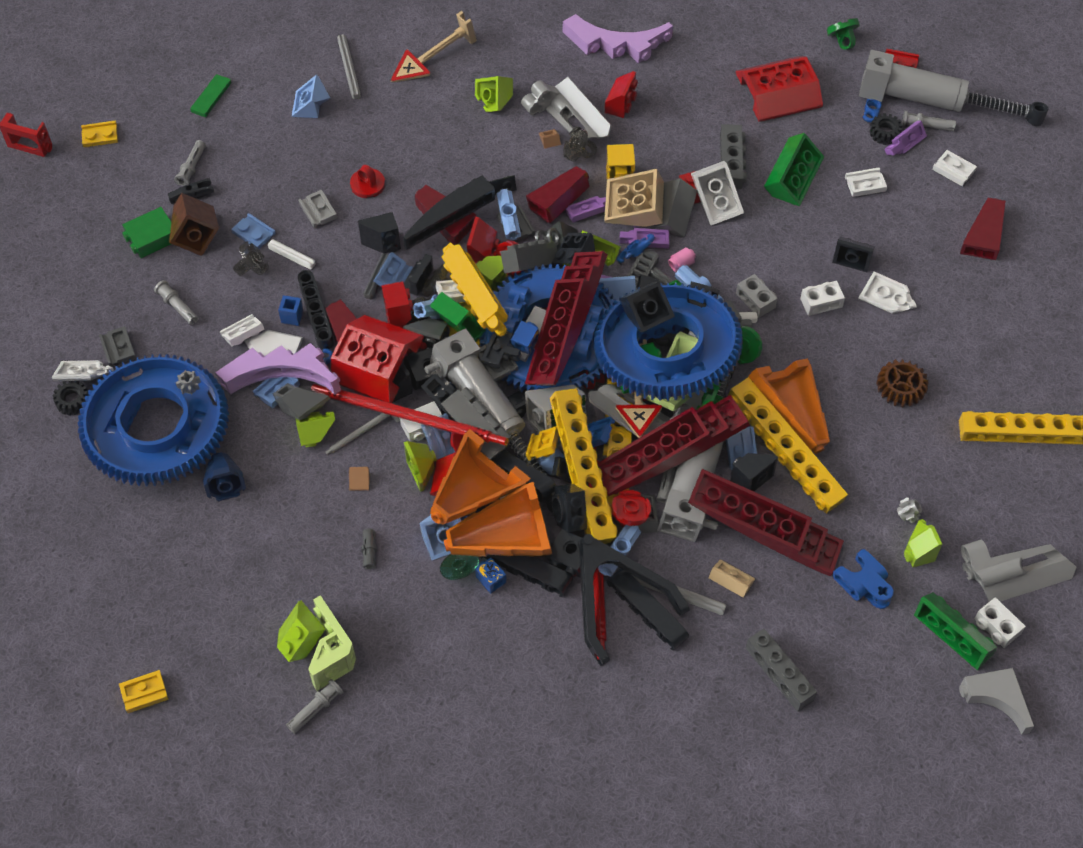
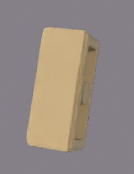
M723 560L718 561L709 575V579L743 598L755 581V578Z

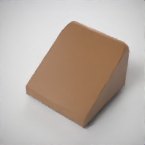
M555 129L539 133L544 149L561 145L560 136Z
M350 467L349 491L369 490V468Z

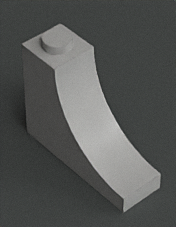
M1013 668L964 677L959 690L961 696L966 698L967 703H984L994 706L1006 713L1014 721L1021 735L1031 732L1034 725Z

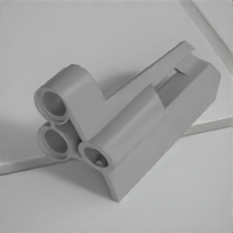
M567 77L556 86L545 84L542 80H539L532 85V93L525 95L521 100L522 106L531 116L546 110L578 142L590 138L609 137L612 125L570 77ZM574 115L586 129L576 131L568 122V119Z
M613 384L603 385L597 391H589L588 397L591 404L635 434L616 410V405H631L627 401L634 405L635 400L632 394H623L621 388ZM682 404L671 418L660 412L645 434L691 407L687 404Z
M983 540L961 546V554L965 560V563L962 565L963 571H966L968 580L975 579L978 581L989 602L995 597L1001 602L1073 578L1076 566L1051 544L996 557H990ZM1043 554L1048 558L1022 567L1021 565L1023 559Z

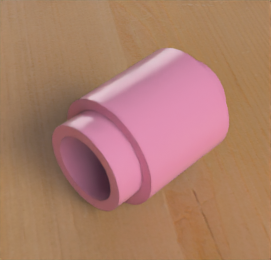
M685 247L673 254L668 260V264L674 272H677L682 265L689 267L694 264L696 255L692 249Z

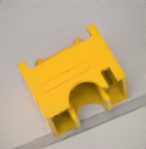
M633 144L607 145V179L634 174L635 156Z

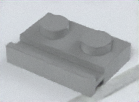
M322 190L306 196L303 200H298L314 229L317 228V225H324L337 219L336 212Z

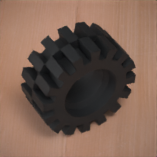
M883 113V116L881 114L877 117L875 116L871 123L870 136L873 137L874 141L877 139L879 144L880 142H883V145H886V142L889 145L892 144V140L902 131L903 125L901 120H897L896 116L892 117V114L886 116V113ZM880 127H889L892 131L886 132L881 130Z
M64 381L62 382L63 386L59 384L57 386L58 390H54V403L62 414L65 415L67 413L68 416H71V412H73L74 415H78L77 411L83 408L82 402H86L85 396H89L88 390L82 382L75 381L73 383V381H69V383H66ZM72 393L79 395L75 401L65 402L67 395Z

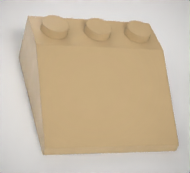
M653 169L607 179L605 223L642 227L662 224L664 181L658 170Z

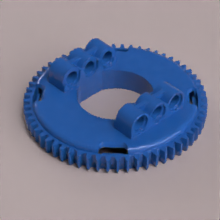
M542 264V269H538L535 266L534 271L528 269V272L525 273L521 270L520 276L514 273V279L508 277V283L502 281L503 287L497 286L498 292H493L508 315L507 321L504 323L507 332L514 335L521 321L526 322L535 306L539 308L548 307L555 280L562 278L566 265L559 269V264L555 268H552L551 264H549L548 268H545L544 264ZM604 283L598 284L582 330L556 385L525 384L535 349L532 350L526 362L522 360L519 362L515 361L518 370L511 372L502 381L507 380L508 386L513 383L514 389L520 386V391L523 392L524 389L528 391L575 385L581 390L582 385L588 387L589 381L594 384V377L600 379V373H604L603 368L600 369V364L597 362L595 355L594 337L601 315L605 314V310H609V305H614L616 300L613 299L612 293L609 294V288L604 289ZM618 319L614 321L611 328L607 327V332L614 330L619 322ZM487 327L485 328L486 331L479 338L481 347L488 344L493 335ZM582 370H588V375L584 373L579 377L571 379L572 383H570V376L577 374Z
M676 282L674 285H669V283L667 285L661 284L675 317L642 333L627 317L620 299L619 301L615 300L614 305H609V310H605V314L601 315V319L596 326L594 337L595 355L597 362L600 364V369L603 368V373H607V378H611L612 383L617 382V387L623 385L624 391L629 388L630 394L636 391V396H639L641 393L644 394V398L651 395V400L656 396L659 401L662 399L669 401L670 397L677 400V396L685 399L687 394L692 398V393L694 392L700 395L699 390L706 393L707 387L713 389V383L719 385V380L724 381L725 376H729V371H733L734 366H737L742 349V330L738 317H736L732 308L728 307L727 302L723 303L722 298L718 299L716 294L712 296L711 291L705 293L704 288L702 290H698V286L691 288V284L688 287L684 286L683 283L679 286ZM688 297L689 299L698 301L702 304L706 303V307L701 308L697 305L688 303ZM618 319L619 322L614 330L607 332V327L611 328L614 321ZM685 328L692 331L698 339L696 345L689 352L667 358L650 355L639 345V343H643V339H657L664 337L668 333L677 334Z
M152 354L151 358H147L144 355V359L140 360L137 357V361L134 362L130 359L126 365L122 362V367L120 368L115 366V371L109 370L110 374L108 376L103 374L104 379H98V385L93 384L94 391L88 390L89 396H85L86 402H82L83 408L79 409L81 415L78 416V433L82 448L93 466L96 465L98 470L102 469L104 475L108 473L109 478L114 476L116 481L121 479L123 484L129 480L130 485H133L135 481L138 486L142 482L145 483L146 487H148L149 482L156 486L157 481L164 485V480L166 479L171 483L173 477L177 481L181 474L186 477L187 471L193 474L192 468L200 469L199 463L205 465V458L211 459L210 452L216 453L214 447L220 448L219 441H223L222 435H226L225 429L228 428L226 422H229V407L225 393L212 373H209L202 365L198 366L196 361L191 363L189 358L185 361L182 356L177 359L176 355L170 358L168 354L165 357H162L161 354L158 357H154ZM139 369H142L143 371L141 375L134 377L128 381H124L122 379V376L127 377L133 373L139 372ZM184 370L195 371L196 376H199L201 383L198 384L200 389L196 390L192 395L188 393L182 394L181 389H178L176 382L179 381L177 375H180ZM208 392L211 393L214 401H217V406L213 405L212 400L208 395ZM166 398L175 401L183 408L184 412L174 432L165 438L156 441H141L127 434L134 417H136L141 407V403L145 400ZM95 440H96L97 445H98V447H99V449H100V451H101V454L98 453V450H97V448H96V446H95V444H94V441H95Z

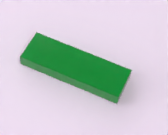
M216 74L190 108L191 112L206 118L230 86L231 79Z

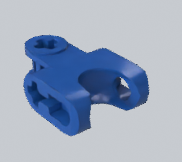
M865 549L860 550L855 558L862 567L861 571L851 572L843 566L833 571V578L854 600L858 601L864 596L873 606L879 609H885L890 605L893 588L885 581L888 578V572Z

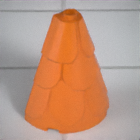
M808 358L796 360L782 371L772 372L770 366L753 370L748 377L814 454L825 449L824 446L830 442L812 366Z
M469 429L462 438L446 477L442 479L430 510L431 518L437 524L449 523L475 512L477 508L495 502L499 498L510 494L526 484L531 478L516 466L507 474L480 452L485 441Z
M534 482L524 484L502 499L496 500L478 513H473L446 531L447 539L444 540L446 551H450L452 555L486 557L487 555L542 556L552 554Z

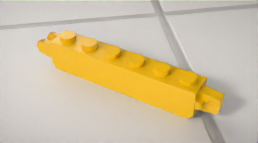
M450 242L442 249L444 255L441 257L445 262L443 266L449 273H452L450 275L451 279L458 284L457 289L465 295L463 299L466 303L472 306L470 310L479 318L477 322L483 329L487 327L492 333L495 331L500 337L505 335L507 328L504 323L508 318L506 311L470 254L460 245H453Z

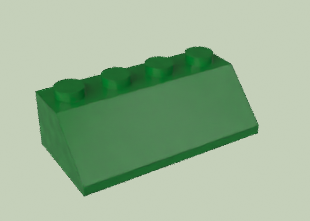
M805 133L788 138L764 185L772 197L797 206L801 205L824 159L823 154Z
M932 592L921 598L914 616L976 670L994 654L997 649L994 642L981 634L974 624L967 622L960 612L955 609L953 610L946 604L942 597Z

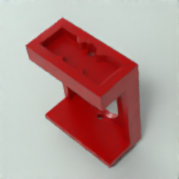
M6 113L0 122V130L7 147L45 157L52 150L53 144L44 122L40 124L37 130L17 125L14 115L11 113ZM21 137L29 138L38 145V148L18 144V141Z

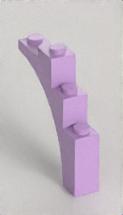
M576 14L563 21V33L587 55L597 52L599 48L612 59L617 56L620 57L627 52L637 63L648 60L651 56V49H656L662 42L669 41L673 31V26L669 22L647 31L616 32L596 27L584 21Z
M311 343L295 354L291 350H286L281 345L266 356L261 352L258 353L252 347L215 372L220 384L230 395L255 382L278 377H294L313 381L326 387L334 394L341 391L338 375L335 372L331 373L323 360V352L319 347L315 348Z

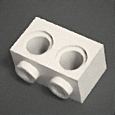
M833 281L802 289L800 299L808 316L842 308L845 297L838 282Z
M996 597L981 608L974 618L977 626L982 630H986L991 635L994 643L1001 645L1003 648L1021 635L1026 627ZM987 615L993 616L994 619H990ZM1002 629L1007 630L1010 634L1004 633Z

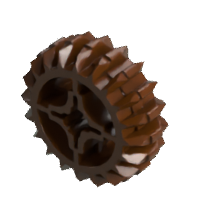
M895 359L893 363L888 362L886 366L881 368L876 384L878 392L882 393V398L888 397L887 403L893 400L894 406L897 403H901L903 408L905 403L910 407L913 403L917 405L919 400L924 398L928 390L929 380H927V374L923 373V368L918 369V363L912 365L911 360L906 363L903 359L900 362ZM890 376L892 377L893 384H890L888 380ZM913 381H915V383H916V385H917V388H916V389H914V387H913V384H912Z

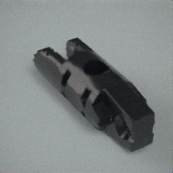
M210 178L179 187L168 193L170 203H176L181 193L195 199L214 193L213 186H210Z

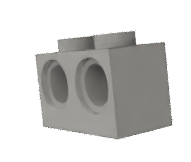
M755 274L737 284V296L752 312L757 313L758 318L776 308L778 299L776 294L770 291L764 281Z

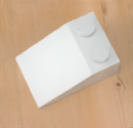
M725 161L691 173L710 225L744 213L730 170Z

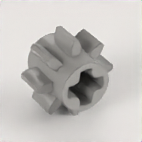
M184 370L180 375H177L179 381L176 382L178 389H181L182 394L188 393L192 395L196 390L200 389L198 384L201 383L199 376H196L195 371Z
M909 497L901 500L900 507L897 508L900 518L903 521L909 520L910 523L919 520L920 513H922L920 503L916 499L910 500Z

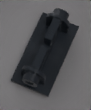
M515 175L488 181L495 188V196L501 189L517 190Z

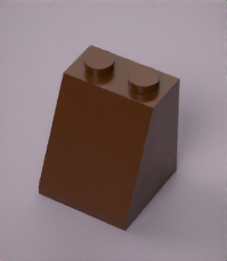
M181 193L173 206L169 243L202 256L219 229L214 206Z

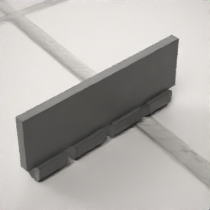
M467 387L461 391L458 389L441 403L443 408L456 422L492 431L495 435L506 437L509 441L512 437L503 427L497 430L501 424L491 413L486 415L488 410L478 399L475 400L476 396ZM491 441L489 443L484 442L481 450L492 460L509 445L505 446Z

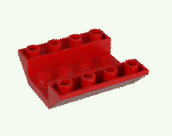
M797 56L736 70L735 72L740 84H747L753 96V111L759 122L823 107L820 83L807 56Z
M363 315L346 325L331 356V373L335 372L340 379L339 385L392 404L400 388L392 381L407 350L416 353L424 336ZM358 344L357 349L352 352L353 346ZM387 354L386 360L381 362L382 356Z

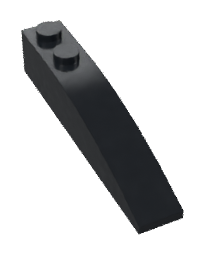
M483 175L471 180V182L462 187H458L431 207L404 235L405 249L412 248L494 201L495 188Z

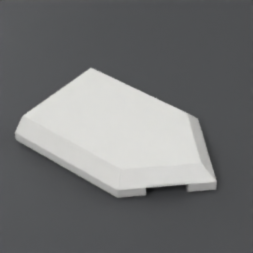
M873 272L858 298L890 313L917 307L915 301L911 298L908 286L877 272Z
M266 330L245 340V343L249 349L253 347L264 356L281 345L286 350H291L295 354L300 348L303 337Z
M98 360L61 361L52 379L53 381H87L102 377L103 374L108 375L110 374L109 370L114 371V369L110 366H103V363Z

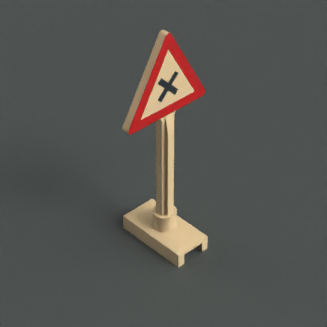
M460 11L456 14L460 27L419 58H416L408 49L405 50L391 78V82L430 76V71L423 63L458 38L464 37L470 44L476 42L471 19L466 21L464 13Z
M643 339V344L639 345L647 344V339ZM634 391L635 404L616 405V410L636 436L640 438L660 413L662 405H643L642 393L636 396V391Z

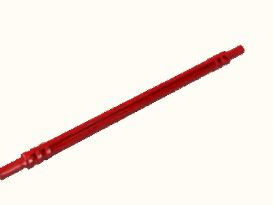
M316 384L311 386L312 389L328 395L331 399L464 436L471 429L487 443L491 441L506 446L509 441L506 437L495 435L492 431L344 390L334 394L326 387Z
M588 482V487L593 488L592 484ZM591 500L592 505L598 507L597 503ZM596 519L598 525L602 526L601 521ZM597 567L593 575L596 637L605 650L607 636L604 575L599 572Z

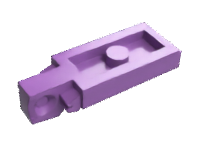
M916 121L892 140V144L885 148L886 154L894 156L895 154L906 153L927 137L922 121Z
M595 196L569 205L566 208V213L573 223L605 212L606 197L599 198Z
M634 228V230H629V232L620 231L619 243L630 244L637 239L641 240L645 237L648 239L647 235L652 233L655 238L648 247L669 249V230Z

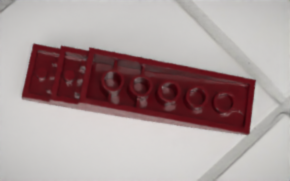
M604 251L574 253L571 266H565L562 278L555 280L526 377V385L557 384L573 351L596 293L608 255Z
M731 395L716 404L710 401L697 410L692 406L597 463L598 468L602 472L601 480L607 490V496L609 497L648 480L723 442L749 427L750 424Z
M701 469L689 498V504L794 561L828 576L833 574L844 540L828 534V529L811 522L812 517Z

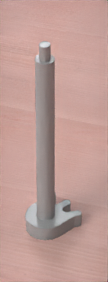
M381 413L329 447V450L325 453L327 455L331 452L334 453L392 415ZM392 416L396 422L400 421L399 417Z

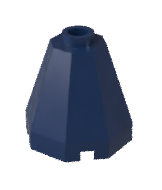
M223 452L213 454L208 461L203 479L207 497L211 499L215 497L216 501L238 497L240 491L246 489L242 471L228 454Z

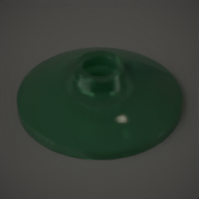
M450 554L442 561L440 572L444 578L449 580L465 578L476 570L479 564L478 556Z

